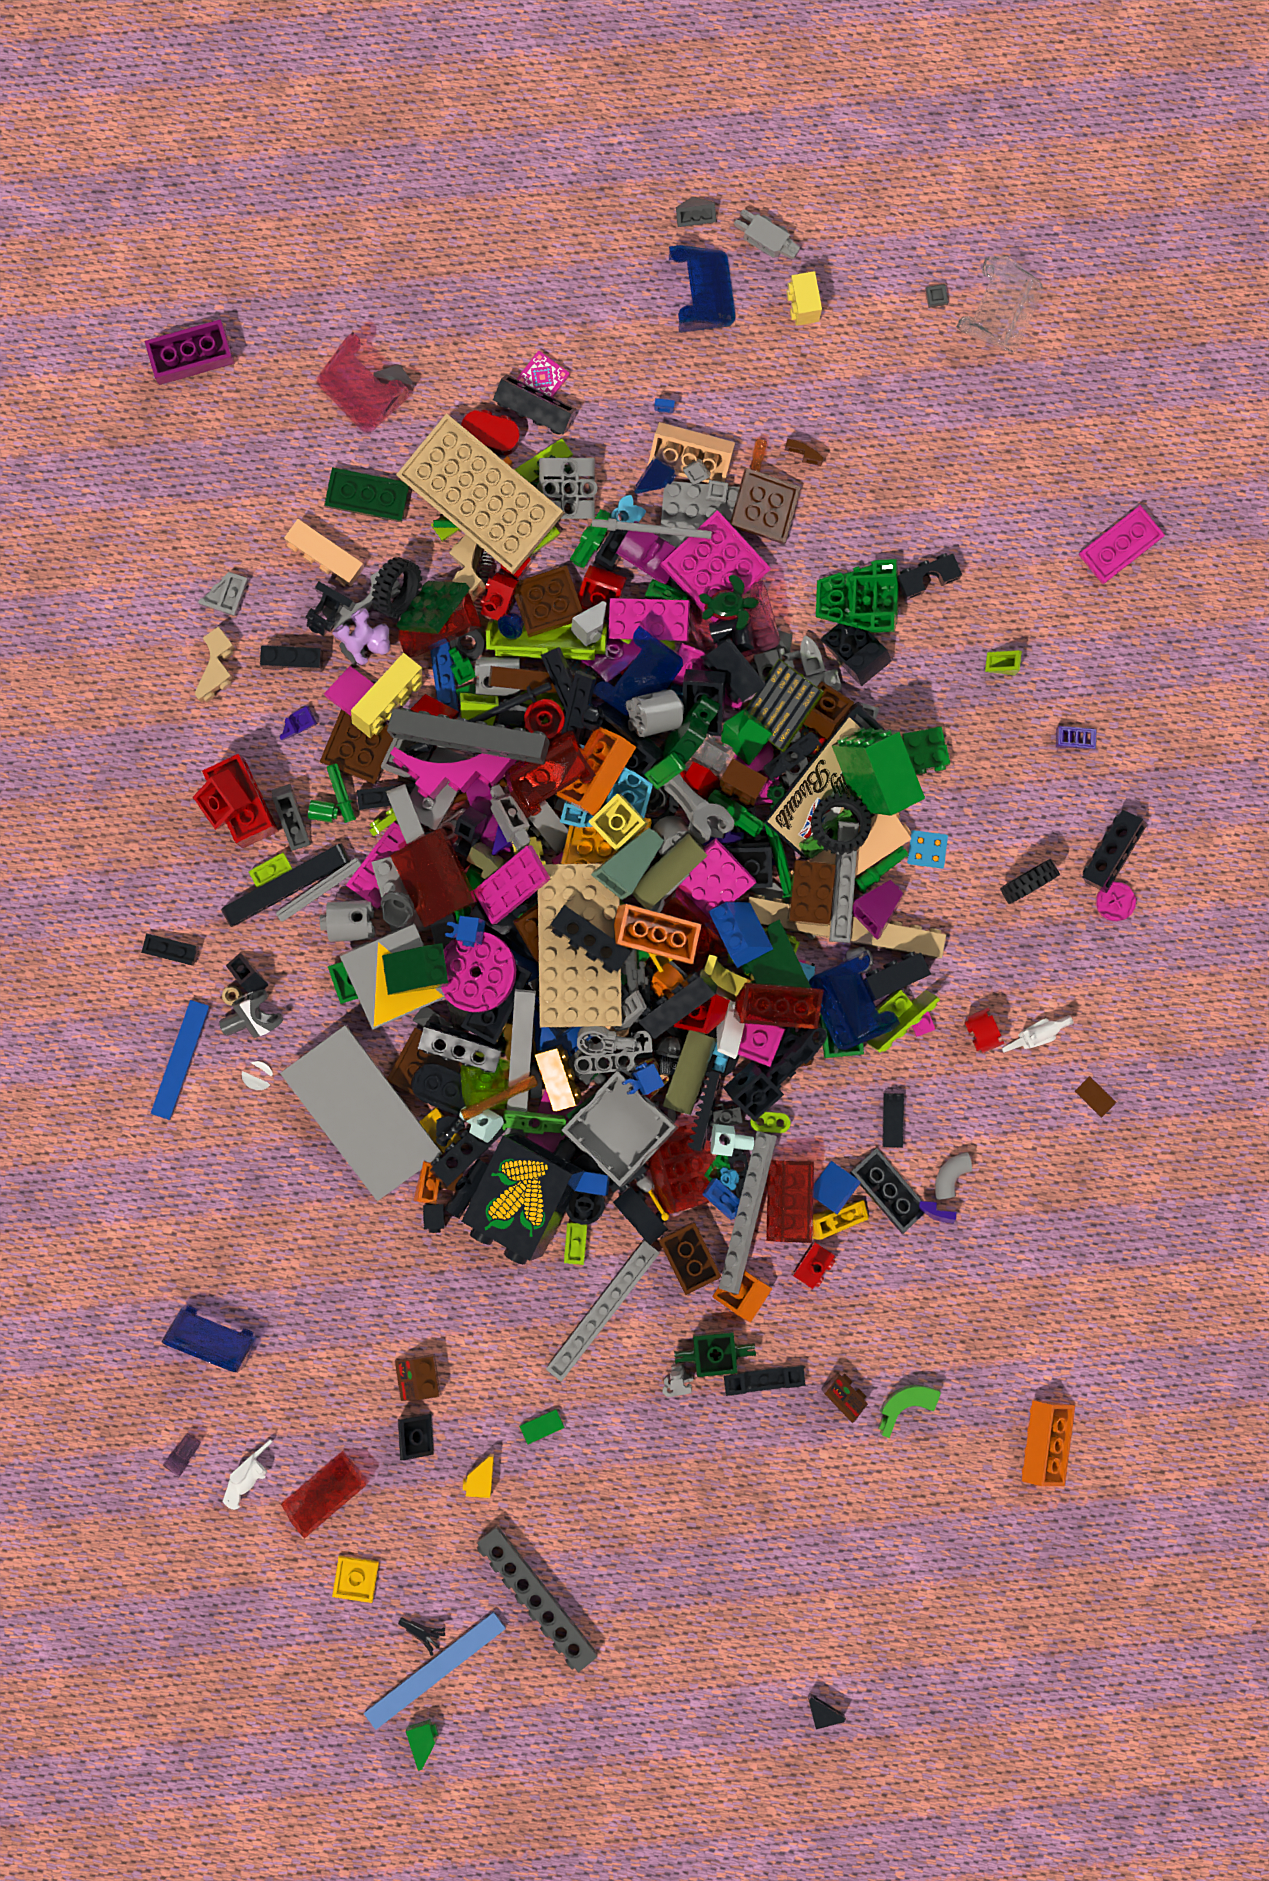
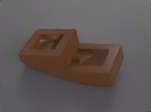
M787 438L784 451L803 454V463L822 465L823 457L817 451L804 443Z

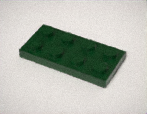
M332 467L324 506L326 508L402 523L410 486L403 481Z

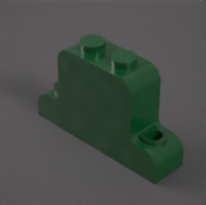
M703 694L685 715L681 726L678 729H674L659 747L664 751L662 759L675 752L680 760L686 764L704 742L709 723L717 714L720 704Z
M779 919L771 923L765 931L773 950L742 965V969L746 975L749 974L752 980L749 982L754 993L757 992L761 997H769L788 988L793 997L804 999L811 996L813 991Z

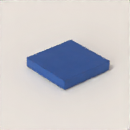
M831 1161L808 1194L835 1214H838L861 1182Z

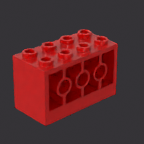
M236 754L202 770L206 781L214 775L229 770L251 801L242 813L226 823L237 845L245 848L279 832L246 760L240 754Z

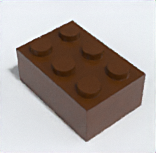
M732 758L720 779L719 788L725 796L738 798V802L747 808L749 806L754 807L766 786L768 778Z
M794 861L787 922L826 927L830 925L835 864Z
M695 1222L658 1239L685 1295L722 1278Z

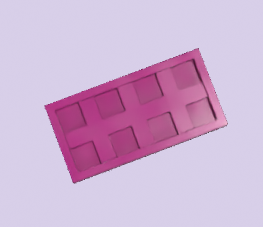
M610 598L608 638L688 641L690 601Z
M393 822L346 884L347 887L365 900H368V902H371L377 909L381 907L382 898L371 862L409 851L413 863L416 860L412 843H406L398 824Z
M527 845L473 891L491 924H497L551 879L533 846Z

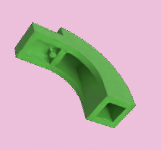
M909 1385L893 1392L880 1408V1412L886 1415V1418L882 1417L878 1429L881 1430L880 1434L890 1438L898 1415L908 1407L920 1406L935 1411L941 1392L924 1385Z

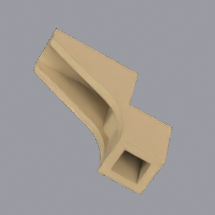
M465 534L449 552L454 561L463 567L462 570L456 573L452 582L466 583L470 590L465 596L474 602L486 590L485 584L477 575V567L483 548Z
M219 626L203 637L210 651V660L195 691V695L201 703L212 700L215 697L214 693L220 689L225 690L228 688L233 680L220 660L222 658L224 660L229 658L233 654L235 647Z

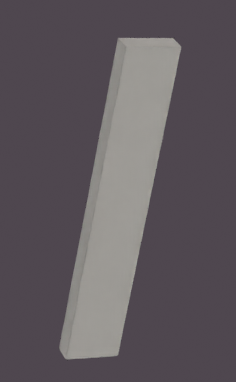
M839 821L837 841H849L858 835L859 823ZM854 850L850 854L845 852L843 855H839V852H836L830 942L850 943L857 851Z

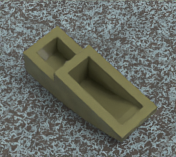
M478 842L472 846L467 861L483 870L481 877L488 879L506 864V861L498 854L491 855L492 849L482 842Z

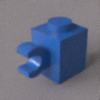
M460 916L459 924L454 922L447 923L448 926L454 927L452 933L445 934L447 937L456 938V940L462 942V946L474 947L475 944L482 945L485 927L484 920Z
M646 1062L635 1067L636 1071L631 1073L633 1079H626L622 1082L623 1085L628 1083L632 1085V1089L627 1092V1095L634 1094L638 1089L641 1095H647L665 1086L655 1065H647Z

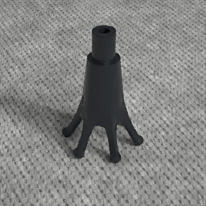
M403 1617L398 1622V1625L404 1627L408 1633L423 1643L430 1656L434 1654L431 1644L437 1649L439 1648V1645L430 1637L438 1639L440 1636H445L444 1627L430 1628L412 1620L408 1621Z

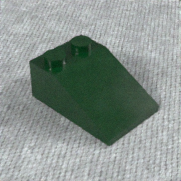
M442 943L382 955L388 995L448 987Z

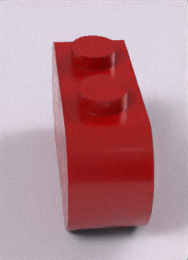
M474 410L463 418L461 426L493 453L508 456L518 448L520 443L519 429L516 423L511 421L510 417L500 415V417L494 416L492 412L487 410Z

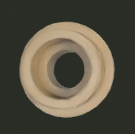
M228 986L222 993L223 1001L232 1006L236 999L242 996V991L236 986ZM231 992L236 994V998L233 1000L229 998Z

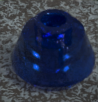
M509 613L499 618L498 628L503 636L509 639H517L521 636L524 622L520 615Z

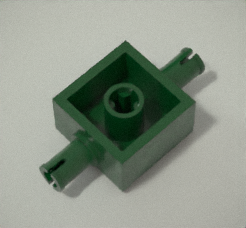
M733 1330L692 1334L694 1345L692 1350L674 1351V1356L679 1357L675 1358V1364L693 1362L696 1365L697 1377L738 1373L736 1361L738 1357L756 1356V1351L751 1350L755 1349V1343L736 1345ZM713 1349H717V1352H720L715 1359L712 1355H709L713 1352Z

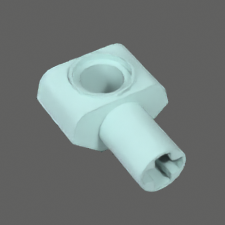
M466 1106L460 1112V1118L471 1124L469 1132L486 1143L495 1136L504 1122L501 1116L489 1109L477 1112Z
M714 1124L712 1128L711 1154L732 1156L734 1148L753 1150V1136L736 1135L734 1126ZM720 1135H724L727 1138L726 1145L720 1143Z

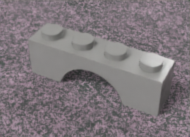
M379 571L370 576L372 583L371 591L363 601L356 603L352 611L342 607L334 620L336 622L334 629L341 624L343 626L346 624L350 628V624L354 622L350 616L359 608H366L367 611L371 609L376 610L373 606L374 603H372L374 598L372 591H375L372 587L377 582L375 578L376 576L379 577ZM397 580L391 591V599L396 597L402 588ZM325 607L322 610L326 618H328L333 611L328 607Z

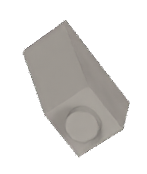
M605 601L572 618L571 631L585 646L595 643L601 638L606 612Z

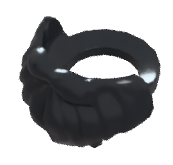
M450 1116L437 1119L436 1142L441 1146H447V1142L453 1135L465 1128L462 1119Z

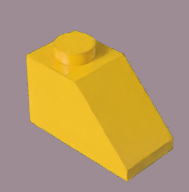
M494 1454L488 1455L468 1473L467 1478H463V1491H466V1497H491Z

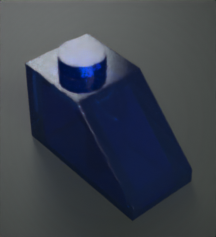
M654 455L634 486V492L639 494L665 488L667 484L670 485L675 479V468Z

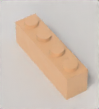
M297 519L284 537L288 543L286 546L295 553L297 551L303 553L305 560L311 564L313 562L319 564L321 571L327 575L329 573L335 575V580L343 586L346 584L352 586L365 568L362 562L299 519Z

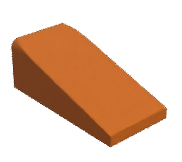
M423 1161L414 1201L435 1205L437 1203L440 1181L430 1172L432 1165L429 1162Z

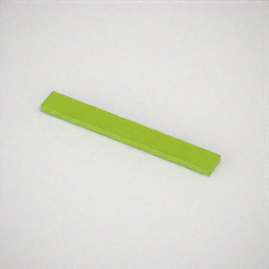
M560 439L514 470L529 483L539 479V476L533 472L534 470H539L537 465L539 458H547L550 455L556 458H571L573 453L564 440ZM443 516V517H441V518L438 519V520H449V519H447L445 516ZM433 528L442 542L460 531L459 528Z

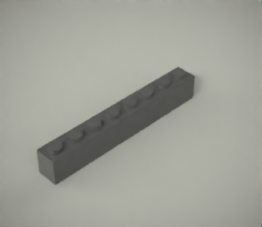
M403 707L400 710H392L387 732L392 738L543 765L545 764L550 744L547 736L539 731L530 733L522 728L507 729V727L500 724L490 726L482 721L473 723L460 717L450 719L443 714L433 716L425 711L416 713Z

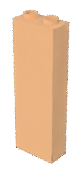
M899 813L892 816L876 814L870 818L871 829L868 838L857 850L855 876L911 840L909 836L911 831L906 824H901L898 819L900 818ZM823 850L817 856L807 861L835 864L836 853L832 854L831 850Z

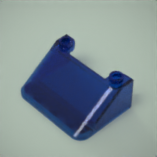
M684 245L669 246V261L673 260L677 263L687 262L692 305L682 307L678 313V332L731 326L735 321L736 315L727 254L717 249Z
M639 625L633 634V641L642 649L615 687L606 681H601L595 685L593 691L594 694L627 717H629V712L626 708L627 700L666 690L683 667V659L679 654Z
M867 950L812 976L809 980L813 991L812 996L835 1045L842 1050L888 1033L900 1024L895 1013L891 1011L878 1013L860 974L870 965V957Z
M187 1305L186 1308L182 1307L162 1339V1343L228 1371L238 1373L245 1368L257 1337L253 1336L254 1332L243 1328L242 1331L238 1332L197 1315L198 1309Z

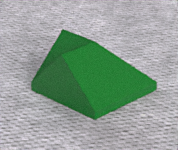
M744 709L724 722L721 742L746 764L750 765L773 733Z

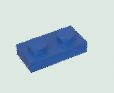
M717 1178L712 1179L702 1195L730 1220L735 1219L740 1199Z

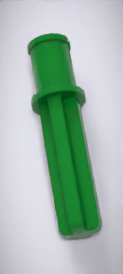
M331 764L327 766V771L344 823L356 820L350 803L352 800H349L338 764Z

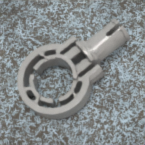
M587 1026L579 1030L577 1046L580 1051L587 1055L600 1056L605 1053H613L616 1049L634 1051L636 1038L617 1036L616 1031H609L604 1026ZM590 1034L600 1038L601 1042L588 1045L586 1038Z

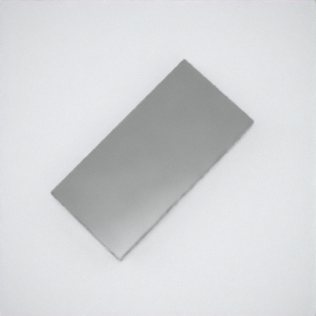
M346 1025L280 1072L377 1201L421 1170L423 1161L430 1163L442 1154L441 1150Z

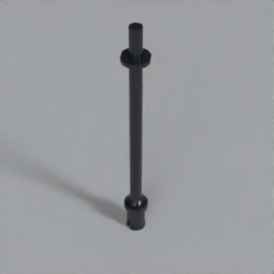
M550 682L534 689L527 686L526 693L469 719L468 722H483L530 699L535 703L537 702L536 696L551 690L552 686ZM416 742L406 746L405 750L409 752L414 749V751L407 754L414 757L425 751H431L433 745Z

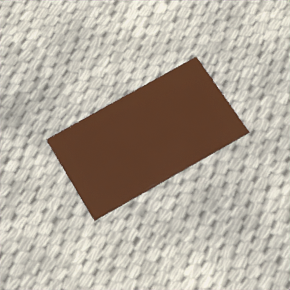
M1090 1076L1075 1090L1101 1118L1117 1103Z

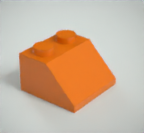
M744 1270L739 1294L731 1293L718 1287L712 1297L751 1323L772 1288Z

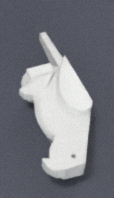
M1070 1015L1057 1021H1049L1045 1018L1019 1033V1038L1003 1047L1002 1051L1004 1053L1021 1046L1024 1049H1030L1054 1041L1060 1029L1074 1023Z
M269 1440L230 1474L229 1484L223 1499V1503L228 1508L233 1510L239 1509L241 1507L239 1506L241 1495L248 1492L254 1486L257 1479L266 1478L267 1470L256 1458L273 1442L272 1440Z

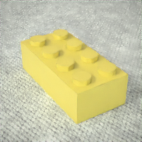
M403 653L351 710L352 724L369 738L374 734L378 735L384 727L383 724L387 720L390 721L392 710L398 709L400 705L404 706L410 698L409 695L413 691L417 692L422 686V667Z

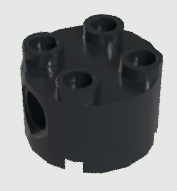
M575 1191L565 1211L573 1222L589 1225L602 1216L605 1208V1199L603 1195Z

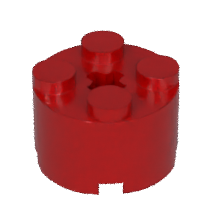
M542 699L529 705L524 716L526 732H542L547 736L550 743L555 742L561 736L565 718L561 707L556 702ZM545 718L548 719V723H545V725L541 724V721H544Z
M989 1007L967 1016V1021L964 1022L968 1033L973 1032L975 1036L972 1042L976 1051L981 1050L982 1054L1005 1044L1004 1041L999 1042L998 1037H1001V1033L993 1015L988 1016L987 1014L990 1011Z

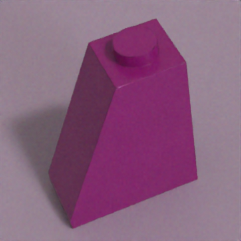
M889 880L855 900L852 914L878 940L900 905L903 892L899 886Z

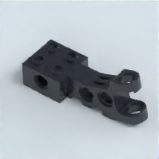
M793 1017L784 1027L786 1035L779 1044L771 1067L763 1064L758 1066L752 1060L723 1087L724 1090L755 1122L784 1095L779 1089L782 1087L780 1084L788 1077L792 1078L796 1074V1069L803 1063L806 1065L815 1056L826 1041L827 1033L825 1029L817 1025L809 1028L806 1020L800 1017ZM801 1023L800 1030L795 1032L796 1025ZM818 1031L819 1036L813 1041V1035Z

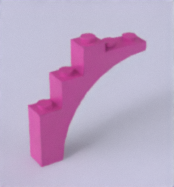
M396 747L390 752L394 757L392 761L400 768L405 766L409 770L407 773L417 780L415 782L419 788L417 791L423 797L427 798L429 796L433 800L447 783L454 791L460 790L465 793L478 776V779L488 786L490 783L492 786H496L517 761L515 759L480 754L468 760L454 763H433L409 756Z

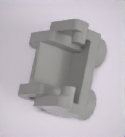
M673 1363L671 1365L672 1372L670 1373L671 1383L668 1382L669 1377L666 1376L663 1394L667 1397L691 1394L692 1385L687 1384L685 1386L684 1383L693 1381V1374L686 1373L683 1363Z

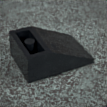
M838 624L820 639L849 675L861 686L892 662L888 650L867 630Z

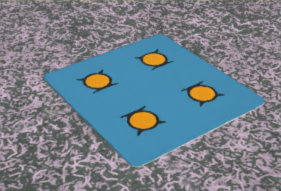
M912 830L907 863L943 869L948 835Z

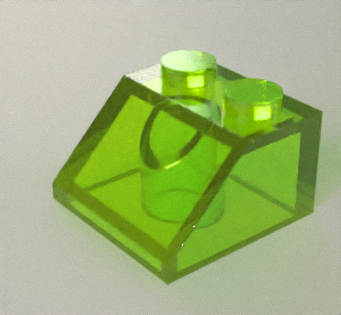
M500 1063L495 1073L484 1072L475 1066L461 1065L462 1097L468 1111L506 1108L510 1088Z

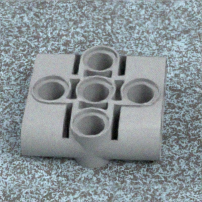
M539 458V483L537 489L547 498H556V500L551 501L563 511L565 504L568 503L570 505L569 513H564L560 519L595 518V494L598 489L595 483V458ZM566 463L570 465V471L568 473H565L564 471V465ZM544 476H556V479H544ZM579 476H590V479H579ZM547 483H549L552 488L551 492L548 494L545 491V486ZM566 483L570 485L569 493H565L564 486ZM585 483L589 485V491L587 493H584L583 486ZM590 497V500H579V498Z

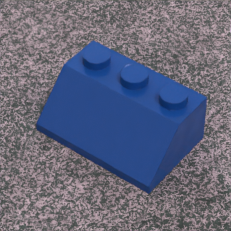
M725 902L708 911L737 968L773 950L751 903Z

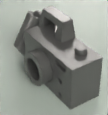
M723 1103L715 1104L714 1107L721 1106V1110H713V1122L711 1120L710 1126H714V1124L733 1125L743 1123L739 1106L735 1107L733 1105L731 1108L725 1109Z

